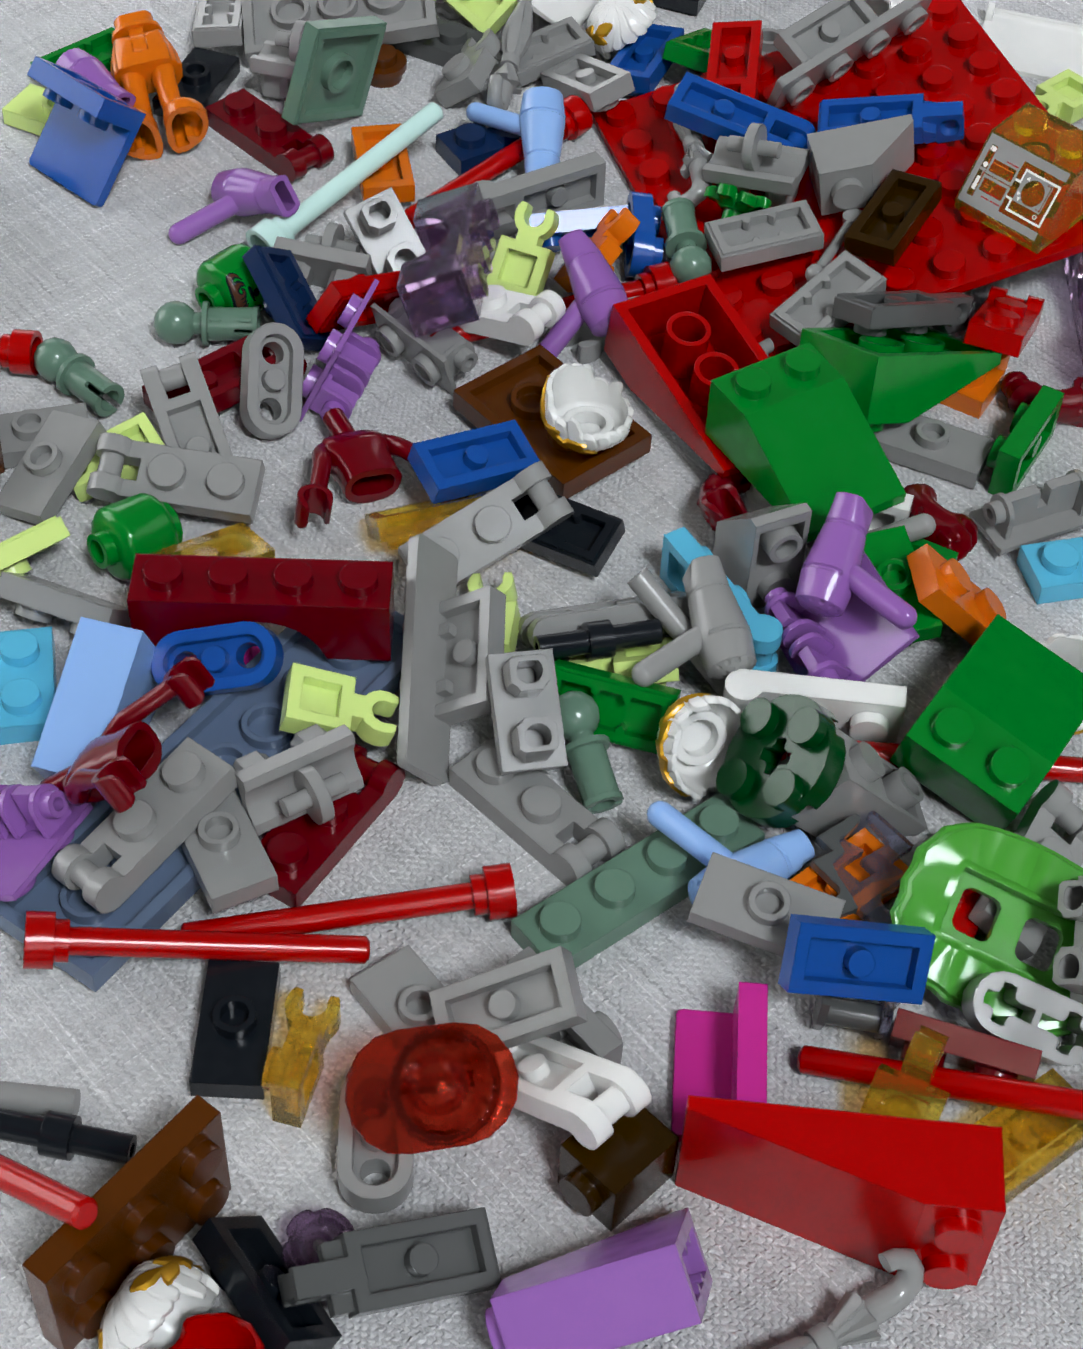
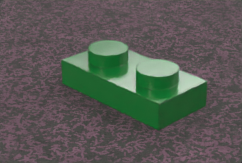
M1043 385L1031 404L1022 402L1019 405L1009 428V436L1006 437L1000 434L989 453L986 466L994 470L988 493L992 495L1000 492L1007 494L1017 490L1053 436L1065 393Z

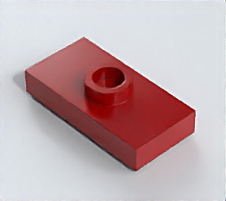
M411 269L368 276L358 274L349 279L331 281L306 317V320L315 333L331 332L333 328L336 330L346 329L337 324V321L354 293L364 299L374 279H377L380 282L355 327L375 324L376 321L370 307L373 303H376L388 312L390 304L396 298H412L421 283Z

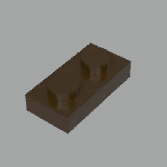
M892 169L844 235L845 250L852 255L894 267L941 201L942 182Z

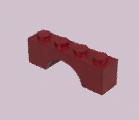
M135 554L127 597L131 628L144 631L155 647L163 637L175 631L251 621L272 623L296 630L311 639L321 649L327 659L391 661L395 616L393 562Z

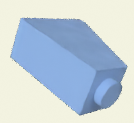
M80 617L31 767L43 778H47L71 766L92 740L102 735L107 725L119 711L158 685L151 671L155 646L144 631ZM156 710L142 720V722L149 725Z

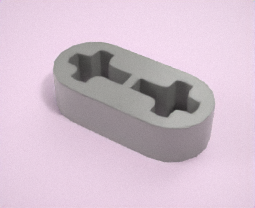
M996 971L983 973L969 981L963 991L961 1006L964 1018L975 1031L1042 1050L1040 1061L1046 1064L1074 1066L1083 1063V1004L1011 972ZM1004 987L1003 1000L1007 1004L1023 1010L1021 1018L997 1016L992 1021L993 1008L984 1003L986 992H1000ZM1069 1017L1067 1029L1076 1034L1074 1045H1061L1056 1050L1058 1038L1053 1033L1039 1028L1040 1019L1045 1021H1065Z

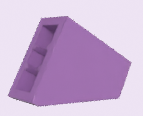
M689 1208L674 1211L503 1278L490 1298L492 1307L487 1308L485 1311L486 1327L493 1349H616L701 1324L713 1281Z

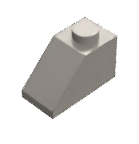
M912 114L807 134V147L810 149L809 176L821 216L844 212L853 208H864L892 169L902 172L907 171L914 163V120Z

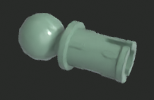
M681 197L667 201L661 209V217L664 221L668 237L664 246L666 255L670 259L672 274L676 277L678 284L711 274L712 262L706 252L707 240L702 231L698 230L694 204L691 200Z
M170 301L162 305L155 313L154 327L157 335L163 341L174 345L186 343L194 334H201L204 346H209L210 341H237L261 326V319H258L260 317V308L255 306L240 308L211 307L209 301H203L201 312H194L184 302Z
M57 337L46 339L37 346L34 353V367L42 378L56 382L60 392L68 396L75 395L81 401L86 402L101 417L110 416L118 410L104 400L103 395L107 394L121 405L125 395L124 389L121 385L113 382L95 368L94 361L88 355L78 354L69 341Z
M567 691L559 696L564 738L569 742L565 745L567 761L570 764L583 806L592 814L602 813L617 807L624 800L622 792L619 791L606 751L611 746L609 737L604 734L594 735L600 722L599 707L594 699L582 691Z

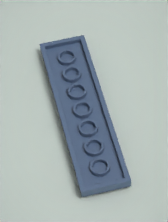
M395 611L391 661L327 659L321 649L311 639L296 630L286 627L277 635L284 652L283 665L277 677L262 688L213 695L161 744L162 757L159 765L187 737L231 766H233L235 759L256 750L271 757L291 748L290 742L295 734L280 731L279 726L286 676L293 662L356 677L355 693L367 695L372 691L378 690L395 694L399 690L401 678L404 615ZM261 651L246 664L247 668L255 667L259 663ZM237 787L235 791L241 801L239 789ZM106 800L98 802L93 807L92 811L75 830L74 838L68 845L73 843L80 844L114 811ZM180 845L119 908L108 914H102L84 901L81 889L70 890L53 877L51 872L52 863L60 852L59 850L36 876V883L29 892L16 901H0V929L24 944L26 911L56 912V919H70V927L160 929L201 887ZM114 858L107 867H111L117 860ZM69 956L68 963L53 962V964L94 992H97L131 957Z

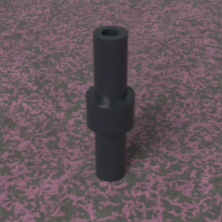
M606 619L582 623L580 630L534 636L533 646L534 650L553 648L554 659L584 655L590 661L614 657L616 650L661 644L663 632L658 619L612 625L611 621Z
M0 1108V1140L37 1147L38 1154L41 1156L71 1161L76 1154L126 1164L135 1155L137 1136L134 1134L83 1125L80 1116L49 1110L45 1117Z

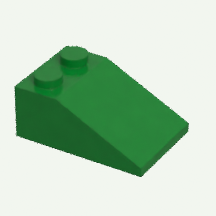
M853 327L802 328L799 344L800 346L810 342L845 378L873 432L883 431L884 424L909 423L998 366L1002 357V353L963 343L964 339L929 327L928 332L925 334H912L898 331L895 328H888L887 335L882 337L855 333Z
M810 342L711 380L705 434L771 506L807 503L812 510L807 543L817 538L823 524L826 523L825 521L836 492H848L863 497L874 514L905 501L906 492L845 378Z
M997 614L916 720L889 761L899 768L905 767L918 782L974 822L1005 830L1020 813L1083 721V673Z

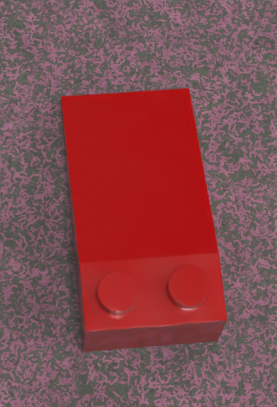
M711 274L613 304L604 351L629 389L721 478L739 473L740 471L705 434L711 380L769 357Z
M688 1095L675 1174L676 1186L884 1272L887 1271L882 1267L878 1254L892 1248H911L915 1250L924 1266L923 1282L926 1285L937 1289H956L964 1285L977 1286L1006 1214L1002 1127ZM895 1270V1271H893V1272H891V1273H889V1274H892V1275L895 1276L896 1273H897V1270Z

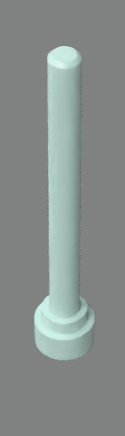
M434 102L428 103L300 203L299 209L292 216L274 217L271 220L268 218L262 219L246 232L249 246L273 247L277 236L295 240V235L441 121L443 119L441 107Z

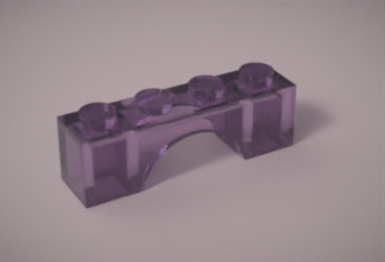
M476 182L417 200L413 223L426 253L402 264L396 286L415 338L480 320L483 298L489 296L487 274L493 272L490 255L491 252L496 251L494 231L500 228L493 200L491 198L483 199L479 184Z

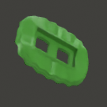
M977 822L943 826L932 837L916 847L911 864L901 878L898 896L889 913L892 924L925 927L936 936L926 989L930 990L942 1003L962 1011L963 991L970 980L979 974L1006 971L1018 974L1070 998L1069 990L1056 985L1052 981L1054 956L1061 947L1074 946L1075 920L1063 918L1061 912L1057 909L1059 884L1062 881L1078 880V876H1083L1082 867L1035 841L998 827ZM966 889L973 890L993 900L997 907V912L988 935L983 941H978L956 930L952 923L962 893ZM1029 919L1055 930L1059 936L1057 948L1046 971L1038 970L1020 961L1015 954V948L1026 921ZM1004 987L1000 992H986L984 996V1003L993 1008L992 1021L997 1016H1015L1019 1019L1022 1016L1023 1010L1007 1004L1003 1000ZM1069 1017L1065 1021H1045L1040 1019L1038 1024L1039 1028L1053 1033L1056 1037L1067 1036L1072 1033L1067 1029Z

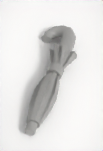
M532 0L518 1L502 32L503 55L499 69L486 81L489 84L487 87V105L508 110L512 94H521L522 92L517 72L520 59L524 56L532 39Z
M679 83L674 86V92L678 87ZM673 123L675 132L683 143L685 152L682 159L684 163L680 173L685 179L690 176L692 185L682 195L676 190L670 191L667 199L669 201L678 197L687 198L696 207L707 198L704 196L705 188L712 185L710 182L703 181L702 168L705 163L710 161L713 154L705 149L702 139L703 134Z
M892 1248L878 1254L882 1267L888 1273L897 1270L896 1275L891 1280L863 1297L856 1291H853L852 1294L846 1291L825 1323L820 1322L804 1332V1336L790 1338L767 1349H838L840 1346L881 1341V1335L877 1332L880 1329L879 1325L910 1305L923 1288L925 1269L915 1250L911 1248Z

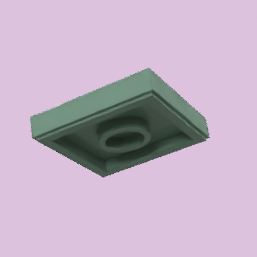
M375 15L306 21L281 117L292 125L362 116L387 23Z

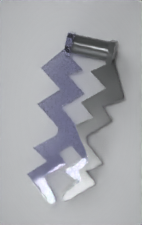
M870 811L866 818V823L885 846L861 859L860 865L871 876L859 882L844 869V867L861 857L864 852L863 849L846 841L858 827L861 820L859 815L853 814L817 836L815 842L827 854L812 860L810 867L837 892L838 896L836 897L846 900L840 919L854 913L863 921L892 924L890 910L882 904L881 899L899 890L900 881L905 872L893 865V863L911 852L914 845L876 811ZM814 995L816 1001L813 1010L812 1029L821 1030L827 1024L873 1032V1039L883 1040L888 1035L894 1010L901 1003L878 1001L879 1004L840 997Z

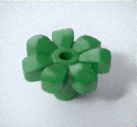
M719 182L718 186H707L704 192L705 197H709V199L715 201L723 209L721 219L770 208L772 201L764 196H755L745 191L738 193L737 187L728 183Z

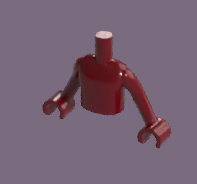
M333 408L327 411L323 417V422L331 436L323 439L312 452L310 484L302 486L297 493L294 522L297 527H307L309 513L321 516L324 524L330 523L333 505V494L328 489L330 475L339 484L346 498L354 503L374 502L396 492L401 484L402 474L391 456L400 457L408 461L407 458L413 443L401 437L382 434L376 430L355 431L342 409ZM471 495L465 496V500H470ZM449 501L441 502V504L449 503Z
M195 657L184 658L165 674L160 684L119 711L107 725L102 735L92 740L71 766L45 778L40 784L50 783L64 792L67 801L75 806L106 800L116 813L130 809L136 801L134 793L145 788L147 785L146 779L150 778L157 770L162 757V746L156 733L150 725L142 722V720L175 697L179 699L186 709L198 706L205 698L204 690L211 688L215 683V679L200 660Z

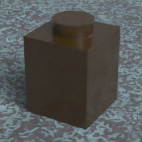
M643 1108L632 1118L623 1115L612 1125L614 1129L613 1135L594 1151L582 1146L573 1135L560 1145L557 1182L559 1183L561 1193L578 1213L586 1217L593 1215L610 1231L615 1229L669 1180L674 1173L679 1137L646 1108Z

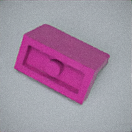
M739 982L733 1013L689 1009L677 1011L674 1036L671 1131L679 1137V1142H681L688 1095L767 1103L768 984Z

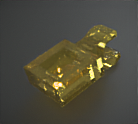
M295 987L288 994L285 1001L286 1025L289 1032L283 1048L273 1046L267 1056L262 1074V1089L270 1091L273 1121L301 1128L324 1068L323 1054L326 1046L340 1028L341 1008L339 997L331 996L327 1002V1008L322 1014L314 1017L306 1016L303 1014L305 1006L304 989Z
M921 1025L919 1031L915 1032L911 1040L901 1071L883 1063L877 1068L860 1113L940 1121L951 1093L930 1084L949 1037Z

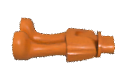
M141 10L118 16L114 20L115 30L112 32L111 38L113 46L110 66L111 75L122 88L136 97L133 107L146 114L127 155L138 159L154 160L160 158L163 154L162 138L157 122L153 117L149 94L155 92L158 95L163 111V123L170 147L176 153L189 151L205 137L209 122L207 110L202 103L194 98L180 96L178 84L183 77V69L178 53L165 37L159 23L153 20V16L149 11Z

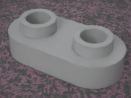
M270 322L260 326L247 336L242 347L241 420L250 433L266 440L277 439L291 432L299 423L302 414L304 347L298 334L292 328L282 323ZM263 347H268L275 353V364H270L264 359L262 355ZM261 402L271 406L274 413L272 421L262 416L260 412Z
M383 1065L363 1067L352 1073L342 1085L339 1095L338 1186L345 1201L353 1208L365 1213H385L397 1208L409 1196L414 1181L413 1088L404 1074L392 1067ZM375 1107H381L389 1111L386 1116L381 1118H372L365 1114L368 1110ZM373 1173H380L388 1177V1180L380 1185H369L363 1181L365 1177Z

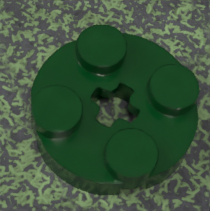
M783 695L771 701L762 697L751 701L741 714L740 727L733 736L726 752L724 764L717 773L716 787L718 791L729 798L735 810L761 826L767 828H786L798 823L799 821L792 818V816L800 813L807 805L817 810L829 798L841 776L846 748L845 740L836 734L834 722L838 723L835 716L823 706L802 695ZM786 751L791 754L786 765L781 764L777 766L780 757Z

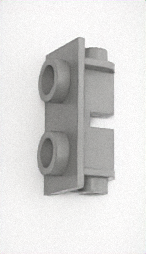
M396 298L390 304L388 312L376 303H373L370 307L378 327L375 331V336L382 348L392 357L396 358L401 355L410 362L414 371L426 384L433 386L437 383L453 396V390L456 389L453 377L460 371L464 373L471 371L477 363L478 356L475 353L474 345L448 325H445L430 337L433 332L441 327L440 320L413 298Z
M1078 469L1070 470L1064 476L1045 481L1044 487L1041 490L1036 485H1032L1007 494L1002 492L994 494L990 502L985 503L981 509L971 511L969 517L999 555L1020 549L1021 545L1039 543L1082 529L1083 472Z

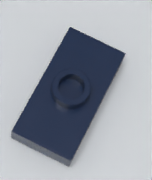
M254 245L242 258L264 299L263 305L266 312L275 322L292 328L300 337L304 350L320 352L331 332L315 333L306 320L317 300L291 250Z

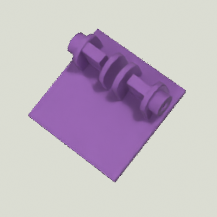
M374 279L364 299L353 293L337 321V324L346 328V331L343 334L333 328L316 358L326 364L325 368L322 369L313 364L305 378L302 396L307 400L302 407L300 422L308 409L320 414L323 420L327 411L333 408H340L349 419L357 400L362 396L364 388L368 385L370 376L381 360L380 346L373 338L362 337L352 330L380 282L377 279Z
M864 551L861 567L887 587ZM783 587L771 590L764 600L766 603L764 613L778 619L783 626L780 648L794 672L798 675L865 682L920 637L914 627L906 630L897 628L854 593L843 615L839 617H824L807 611L795 600L796 593L788 592Z
M50 783L28 786L21 784L0 785V901H16L33 888L36 883V876L56 852L66 847L72 841L75 830L92 811L93 806L91 803H84L79 806L72 805L67 801L64 792Z

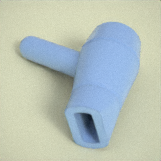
M546 86L529 88L523 93L520 114L480 102H473L468 105L466 115L470 121L521 136L525 158V173L560 163L566 115L563 94L559 90Z
M656 801L647 810V819L652 826L706 866L688 882V895L692 905L712 852L788 880L815 857L814 848L810 840L800 829L773 836L731 852L669 803Z

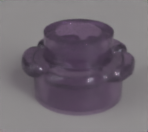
M322 1208L314 1212L304 1210L298 1213L286 1227L288 1242L282 1248L285 1264L288 1268L319 1262L317 1252L313 1249V1242L315 1240H322L323 1242L333 1241L335 1237L344 1232L355 1231L352 1224L344 1215L329 1208Z

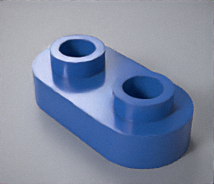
M630 191L626 205H628L629 211L640 221V225L623 243L625 277L635 278L636 274L643 273L645 266L662 263L664 239L657 237L661 223V206L654 205L652 194Z
M241 621L179 630L166 635L155 647L151 671L156 683L160 684L165 674L174 665L186 657L196 655L198 660L202 662L215 679L214 685L204 690L205 696L258 689L268 685L277 677L282 668L284 652L279 638L273 631L255 622ZM258 646L261 651V659L255 667L247 668L244 663V655L249 648Z

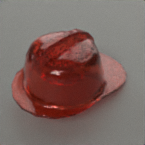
M451 1022L397 1029L374 1037L357 1053L346 1075L344 1101L352 1126L366 1143L385 1153H422L467 1146L489 1138L507 1121L517 1101L519 1075L512 1053L498 1035L478 1024Z

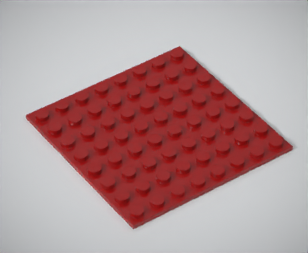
M932 0L926 11L929 17L916 31L909 35L901 32L894 36L887 47L873 58L868 59L864 55L857 59L849 71L838 80L830 82L828 79H825L817 84L814 91L798 105L791 106L790 103H787L779 108L811 122L817 132L819 102H822L824 99L924 93V100L963 101L965 118L964 139L945 143L932 142L925 144L923 142V144H914V163L907 169L906 173L942 182V199L898 262L893 267L853 255L887 278L886 291L920 290L926 293H963L1083 252V156L961 0ZM778 50L761 56L758 100L766 104L776 81L793 69ZM707 72L700 75L699 77L706 79ZM676 84L662 86L654 91L627 100H620L614 108L607 111H591L593 123L631 191L652 194L654 205L661 206V209L668 201L667 195L670 191L676 190L682 195L692 185L690 176L685 179L680 173L684 163L682 159L685 155L683 143L675 132L673 122L664 119L667 104L674 94V86ZM992 132L1070 173L1065 183L1026 161L1016 177L1021 180L1026 169L1062 187L1040 228L1005 210L1009 202L1008 198L1005 197L1000 206L999 212L1038 233L1034 241L958 199ZM703 135L702 139L705 149L713 154L717 140ZM989 149L983 163L987 161L989 165L995 152ZM994 159L989 168L990 172L1008 182H1011L1016 173V170ZM809 165L800 181L798 194L794 202L807 200L825 234L823 249L721 272L708 244L706 252L712 262L711 276L758 343L766 338H770L773 341L774 351L768 355L769 357L797 347L770 327V314L807 283L805 278L806 269L819 261L843 225V212L821 216L809 176ZM980 168L967 191V194L971 196L974 194L985 173H982ZM977 175H981L975 189H972L971 186ZM986 177L979 187V190H985L998 197L995 199L1001 201L1007 190ZM1014 180L1012 186H1009L1010 190L1007 195L1013 198L1021 183ZM1038 181L1028 182L1021 191L1022 202L1028 207L1040 204L1045 194L1044 186ZM1053 188L1039 215L1013 200L1008 209L1039 225L1058 188ZM752 189L749 191V193L755 196L765 197V191ZM709 197L695 207L694 213L698 230L704 234L705 222L718 220L722 217L723 209L715 201L709 199ZM1033 215L1037 216L1035 220L1032 219ZM661 217L657 237L663 238L665 244L668 237L664 221ZM844 243L842 244V246L840 247L832 261L836 257H838L843 251H845ZM848 323L845 327H854V324Z

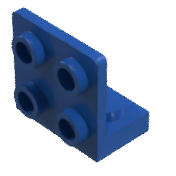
M35 56L27 75L46 86L42 95L55 102L29 159V163L90 204L102 207L146 114L81 74Z

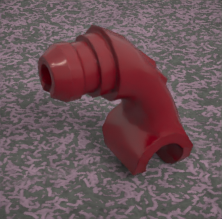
M1011 371L1001 381V391L1007 397L1008 408L1013 412L1017 411L1022 402L1031 404L1042 388L1037 382L1029 380L1025 373L1021 371ZM1077 377L1073 381L1071 388L1058 390L1065 394L1057 423L1083 427V377Z
M741 472L725 478L712 473L702 484L697 506L701 509L706 522L715 532L717 521L748 513L740 494L746 493L750 489L751 483Z
M927 484L907 485L904 488L905 492L914 495L909 517L926 513L931 515L936 522L934 533L922 539L959 552L957 561L966 557L977 543L978 529L972 519L964 514L951 512L936 502V492L931 486Z

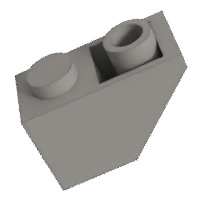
M807 503L769 506L717 521L713 555L719 556L725 575L734 585H739L745 590L751 605L755 609L766 606L765 597L775 588L783 587L788 592L796 593L812 516V510Z
M836 728V734L845 740L846 748L844 767L839 781L829 798L817 810L807 805L800 813L792 816V818L799 821L794 825L817 838L818 835L846 818L857 814L861 818L860 823L847 839L864 827L877 839L915 836L927 830L926 821L920 806L924 795L915 776L905 767L897 768L881 758L876 750L867 742L862 741L859 743ZM790 756L779 762L777 766L781 764L786 765Z

